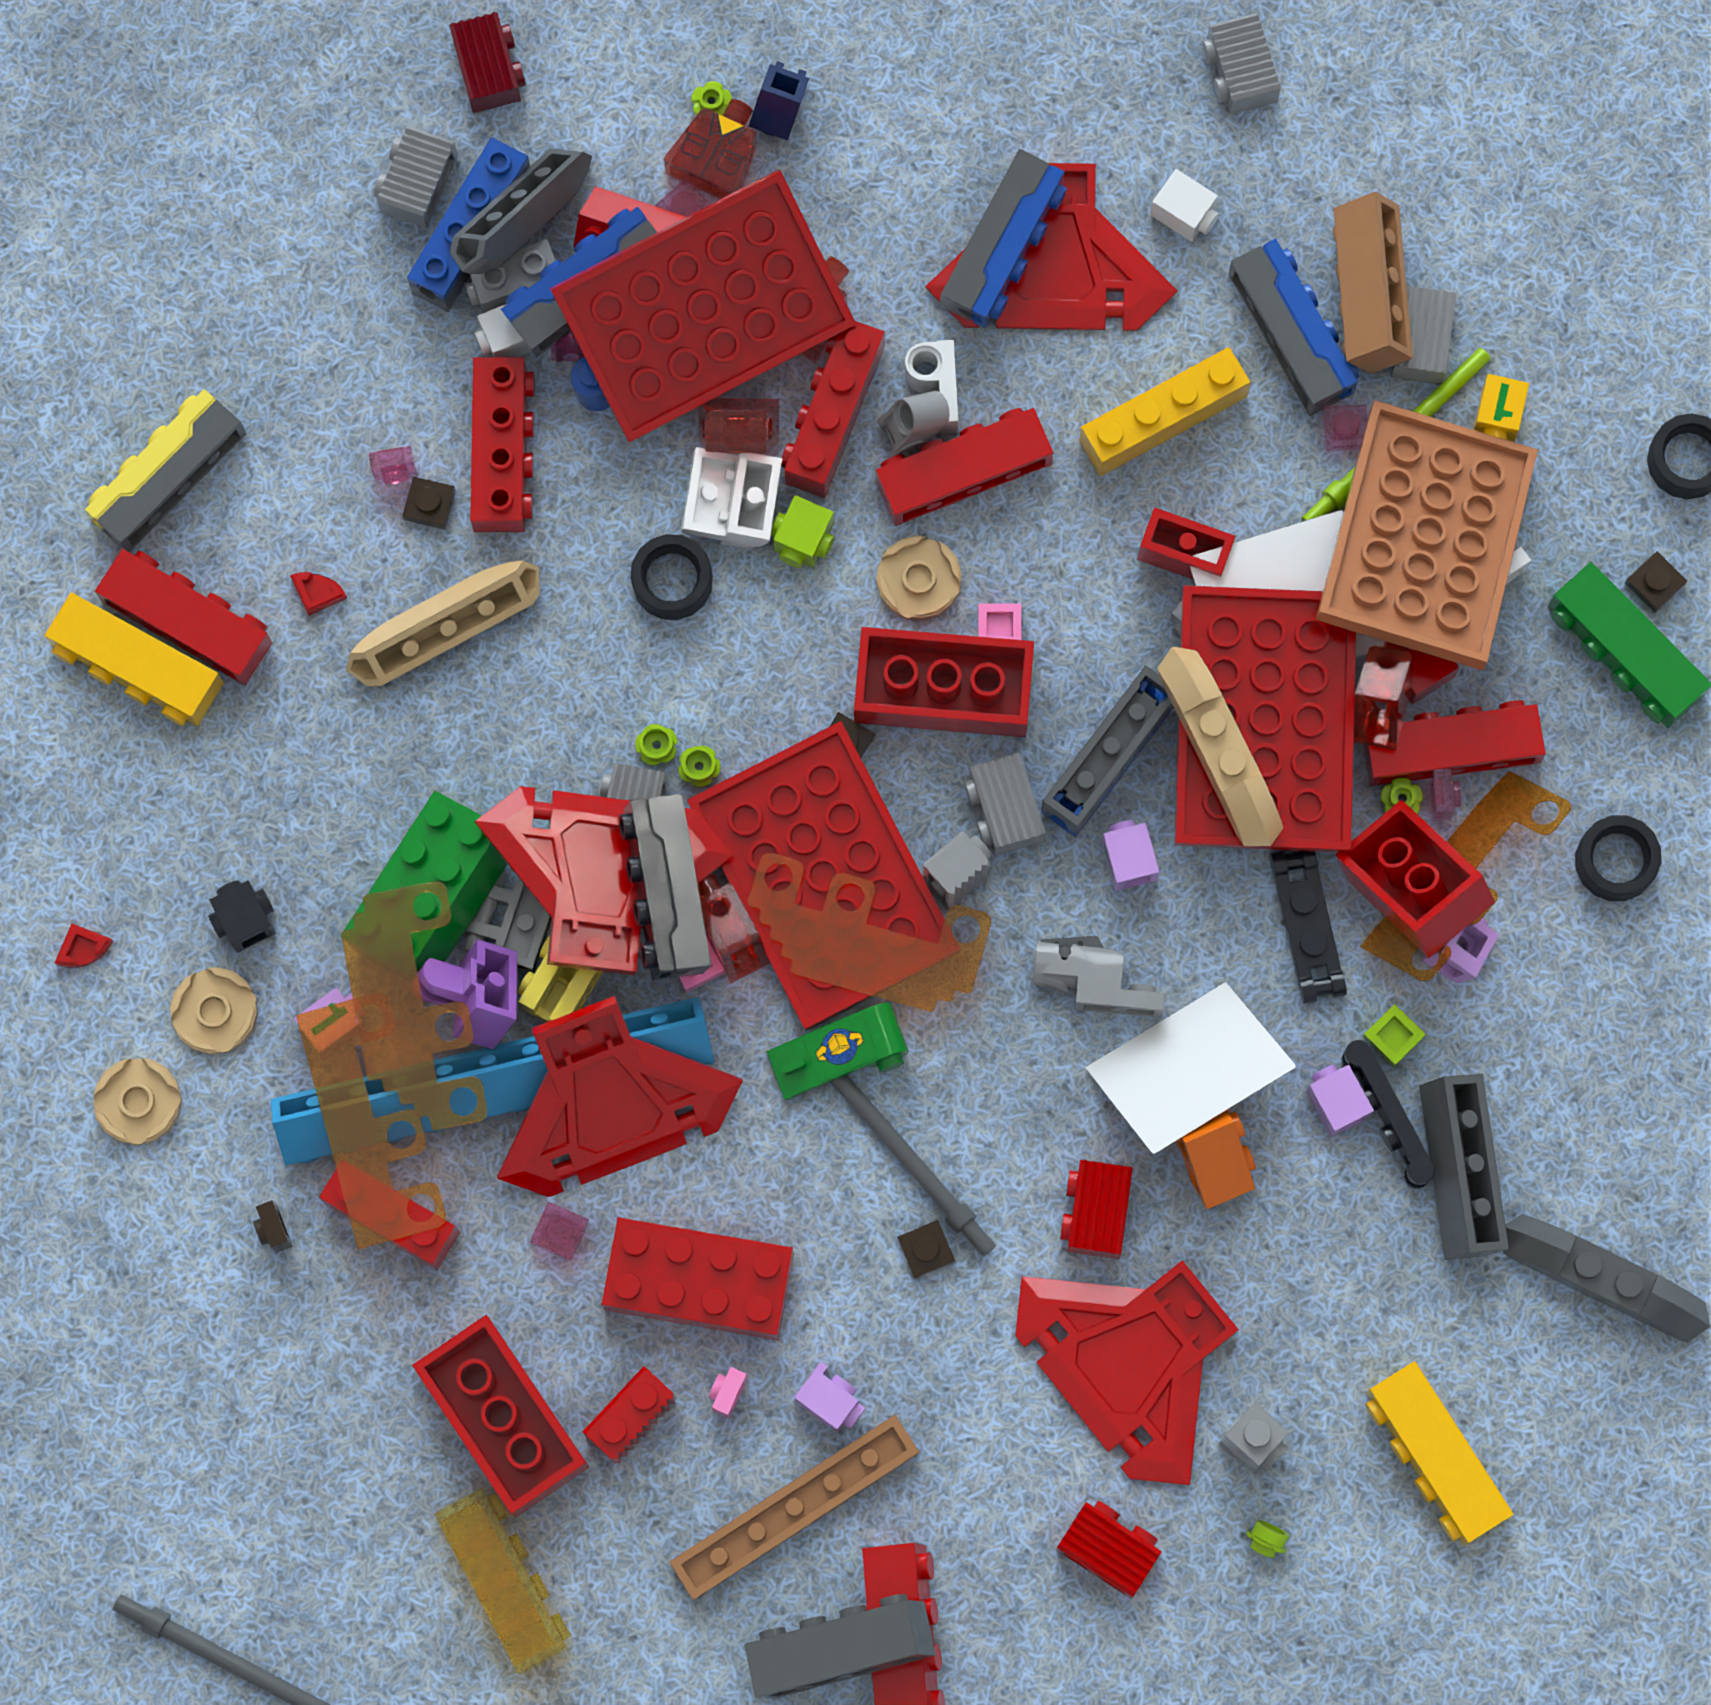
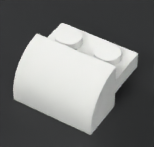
M696 447L692 456L681 533L721 540L720 544L737 547L751 548L767 544L771 535L782 458L756 453H739L734 455Z

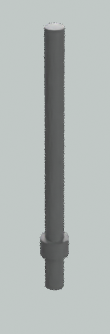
M848 1075L831 1081L832 1085L947 1215L945 1221L956 1233L962 1232L983 1257L989 1254L996 1247V1244L974 1220L976 1215L967 1204H960Z
M122 1594L114 1604L113 1611L142 1625L143 1632L156 1639L162 1636L291 1705H330L171 1621V1615L157 1607L151 1610Z

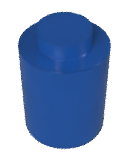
M585 357L581 358L571 370V382L577 400L584 408L591 411H602L609 408L610 406Z

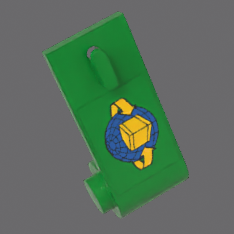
M886 1002L861 1010L766 1052L784 1100H789L864 1067H878L880 1073L893 1070L904 1064L902 1057L907 1055L909 1050L891 1003Z

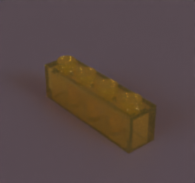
M480 1488L436 1512L434 1515L517 1673L522 1676L569 1650L565 1639L572 1635L559 1612L553 1616L550 1614L544 1602V1599L550 1597V1593L539 1573L537 1572L530 1576L522 1560L529 1557V1554L518 1533L509 1536L501 1520L509 1516L498 1495L495 1493L488 1496L486 1491Z

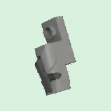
M1097 936L1042 939L1041 942H1037L1033 985L1045 986L1069 993V989H1076L1074 1010L1162 1018L1164 1011L1165 993L1156 992L1155 986L1131 984L1129 990L1121 989L1124 955L1115 950L1104 948Z

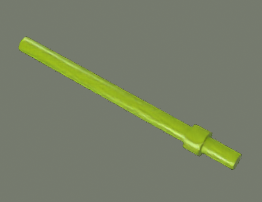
M1478 348L1413 412L1432 417L1491 360L1490 355L1483 348ZM1355 467L1340 481L1334 480L1322 491L1323 497L1301 517L1302 522L1330 514L1334 509L1341 510L1345 506Z

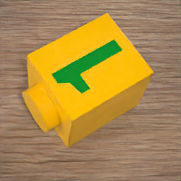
M1487 374L1482 387L1473 430L1514 442L1520 428L1529 383Z

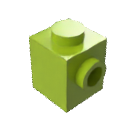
M795 495L786 514L779 512L771 528L770 536L774 537V551L780 553L778 558L795 568H801L803 564L813 568L818 557L826 559L835 539V536L830 534L834 525V512Z

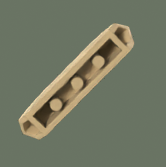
M514 561L485 569L393 617L370 632L356 645L349 655L345 671L368 687L382 686L533 605L540 595L539 567L526 561Z
M1172 646L1158 666L1157 671L1163 687L1237 837L1244 846H1271L1284 827L1262 774L1213 676L1198 652Z

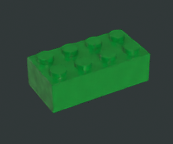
M434 790L340 937L362 956L410 983L413 982V978L429 958L445 962L508 865L474 823L482 815Z

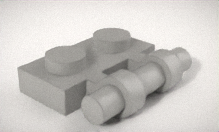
M503 871L477 911L474 919L465 930L468 937L463 950L468 952L477 939L495 942V945L517 951V967L534 972L552 918L519 877H517L513 891L502 888L507 873ZM497 904L508 906L501 927L490 925Z

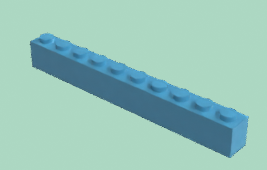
M700 997L622 1015L631 1037L705 1065L715 1063ZM532 1036L498 1044L494 1049H477L270 1099L272 1124L285 1166L295 1163H310L324 1156L341 1152L352 1153L370 1145L383 1142L393 1143L404 1137L425 1132H439L446 1127L470 1121L481 1122L491 1116L512 1111H526L530 1108L548 1069L536 1039Z

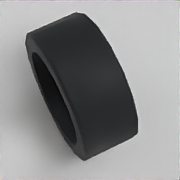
M1693 413L1678 415L1665 422L1654 436L1647 456L1649 473L1657 486L1673 497L1687 500L1704 497L1711 492V471L1706 476L1697 480L1681 478L1667 466L1664 454L1667 444L1679 434H1697L1706 439L1711 445V419L1707 416Z
M665 534L651 539L638 550L632 561L630 578L636 599L646 612L660 619L680 620L692 616L705 605L712 592L713 574L706 552L697 542L683 535ZM669 553L680 554L688 558L695 566L697 572V582L693 591L685 598L677 601H664L656 597L649 589L646 581L647 571L651 563L659 556Z
M1611 815L1596 821L1581 838L1575 853L1576 871L1582 884L1593 895L1607 901H1627L1641 895L1656 878L1662 863L1661 846L1655 833L1643 821L1628 815ZM1610 834H1624L1633 838L1639 844L1643 852L1644 864L1641 872L1633 880L1625 883H1613L1604 879L1597 872L1593 864V851L1596 844L1603 837Z

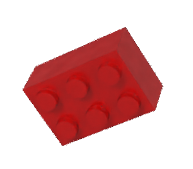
M1403 800L1396 803L1351 841V851H1339L1335 854L1347 880L1428 959L1496 903L1483 875Z

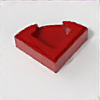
M300 572L290 575L308 616L347 599V595L342 587L328 577L312 574V572Z
M71 923L54 963L65 968H79L90 965L108 951L113 940Z

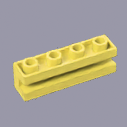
M550 936L539 953V957L543 958V961L535 974L529 971L517 990V994L521 996L518 1001L521 1009L546 1023L582 1009L603 973L601 971L547 965Z

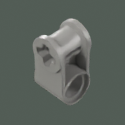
M935 390L896 400L894 405L877 420L879 427L886 430L893 445L892 456L902 454L906 458L919 453L920 448L929 443L948 424L950 416L949 407L943 394Z

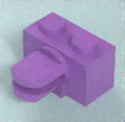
M477 939L458 966L429 958L413 978V991L419 1000L454 1011V1038L494 1049L516 1021L517 951Z

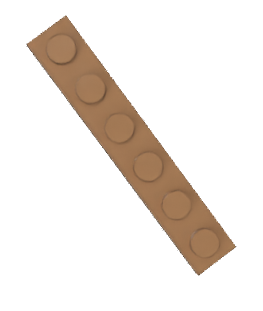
M893 1415L669 1563L693 1601H695L911 1460L920 1452L897 1416Z

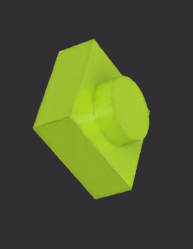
M1394 1004L1362 1037L1394 1068L1426 1034Z

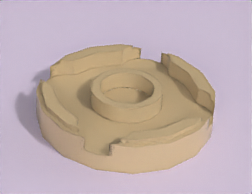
M913 536L899 540L886 550L878 565L876 583L880 598L890 611L904 619L924 621L938 617L951 608L960 592L962 573L957 557L947 545L940 541L936 542L933 539H927V537Z
M218 967L207 968L186 977L174 991L170 1005L172 1024L180 1040L193 1050L210 1055L228 1053L242 1045L254 1031L258 1017L257 999L247 981L235 972Z
M135 1058L118 1061L103 1073L95 1086L94 1112L97 1121L108 1135L121 1143L143 1145L155 1142L171 1130L180 1114L182 1098L178 1082L166 1067L152 1059Z

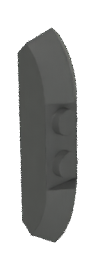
M552 148L545 152L453 236L450 254L462 272L483 274L495 270L507 262L520 247L526 245L538 230L551 222L554 216L572 200L586 178L592 156L584 152Z
M1521 1214L1506 1224L1509 1250L1503 1251V1254L1510 1259L1678 1340L1688 1343L1710 1327L1706 1303L1677 1284L1568 1231L1539 1219Z

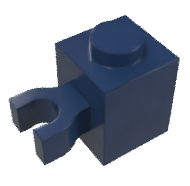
M777 61L776 65H769L748 127L788 141L809 78L805 77L806 71L799 69L798 74L783 69L784 63Z

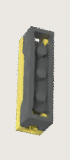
M205 389L197 396L192 395L188 397L179 407L178 416L168 426L162 425L157 428L148 440L149 445L138 456L133 455L120 466L118 470L119 475L108 486L103 485L99 487L89 498V506L85 511L91 521L103 530L118 546L128 552L246 435L241 421L219 401L215 400Z

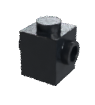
M239 880L227 883L216 891L217 896L209 899L215 912L209 914L208 917L219 939L227 935L237 953L276 934L267 916L274 912L271 902L264 889L255 891L249 880L243 883Z

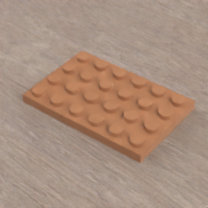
M1374 400L1367 419L1315 620L1483 671L1487 664L1538 449Z

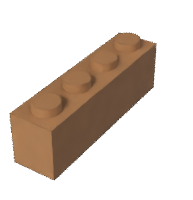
M1375 191L1333 208L1335 222L1333 236L1337 245L1338 257L1336 274L1340 281L1341 293L1339 311L1343 319L1344 329L1342 348L1347 362L1369 374L1413 359L1400 208L1398 204Z

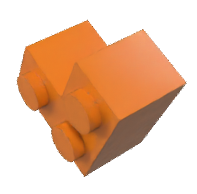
M1230 1108L1175 1141L1182 1154L1192 1186L1206 1209H1210L1255 1189L1250 1171L1255 1170L1256 1165L1247 1145H1241L1239 1138L1245 1136V1130L1235 1111L1229 1113Z

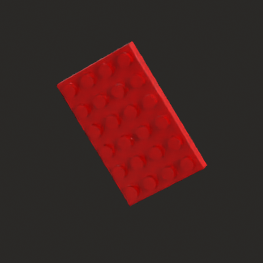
M779 169L549 288L629 443L856 325L796 200Z
M1183 585L1180 648L1196 650L1213 676L1262 774L1284 828L1271 846H1244L1241 843L1178 717L1175 846L1318 852L1351 851L1356 632L1315 620L1323 591Z
M842 721L687 799L691 809H697L733 854L729 860L721 865V868L805 1031L961 952L956 939Z

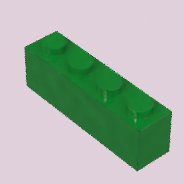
M1591 561L1553 595L1548 607L1552 610L1550 614L1556 624L1565 631L1571 629L1582 641L1581 647L1584 652L1596 662L1601 660L1612 671L1611 677L1615 684L1626 693L1631 691L1642 702V710L1653 722L1657 724L1662 722L1669 729L1700 701L1710 689L1711 682Z

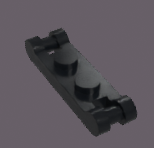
M1283 851L1269 853L1303 1004L1317 1001L1318 996L1332 994L1333 998L1347 995L1345 978L1339 962L1315 851H1299L1284 854ZM1303 868L1305 880L1290 883L1288 871ZM1325 966L1328 977L1313 980L1310 969Z
M1363 1040L1352 1041L1348 1044L1342 1055V1064L1344 1067L1350 1065L1352 1071L1358 1074L1364 1086L1362 1089L1374 1112H1378L1385 1125L1380 1128L1385 1144L1391 1152L1398 1150L1407 1166L1404 1171L1405 1183L1412 1189H1421L1432 1179L1434 1166L1371 1047Z

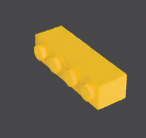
M1227 347L1081 426L1079 442L1101 477L1247 398L1251 382L1230 347Z
M72 592L44 635L53 647L51 653L70 665H73L78 660L89 666L90 668L87 673L106 685L110 686L113 680L127 687L124 693L128 697L144 706L149 701L163 707L161 714L180 726H183L186 721L198 726L224 684L218 672Z
M1415 1361L1366 1392L1370 1401L1365 1403L1367 1411L1378 1426L1385 1423L1395 1438L1389 1442L1392 1450L1403 1465L1410 1462L1419 1477L1414 1480L1417 1489L1427 1503L1435 1500L1444 1514L1439 1518V1522L1453 1542L1460 1539L1464 1546L1514 1515Z

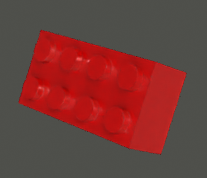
M861 627L854 722L858 724L1026 738L1034 641Z
M617 1217L601 1305L604 1311L779 1341L794 1257L793 1247Z
M487 1314L412 1365L511 1515L515 1518L589 1468V1465Z

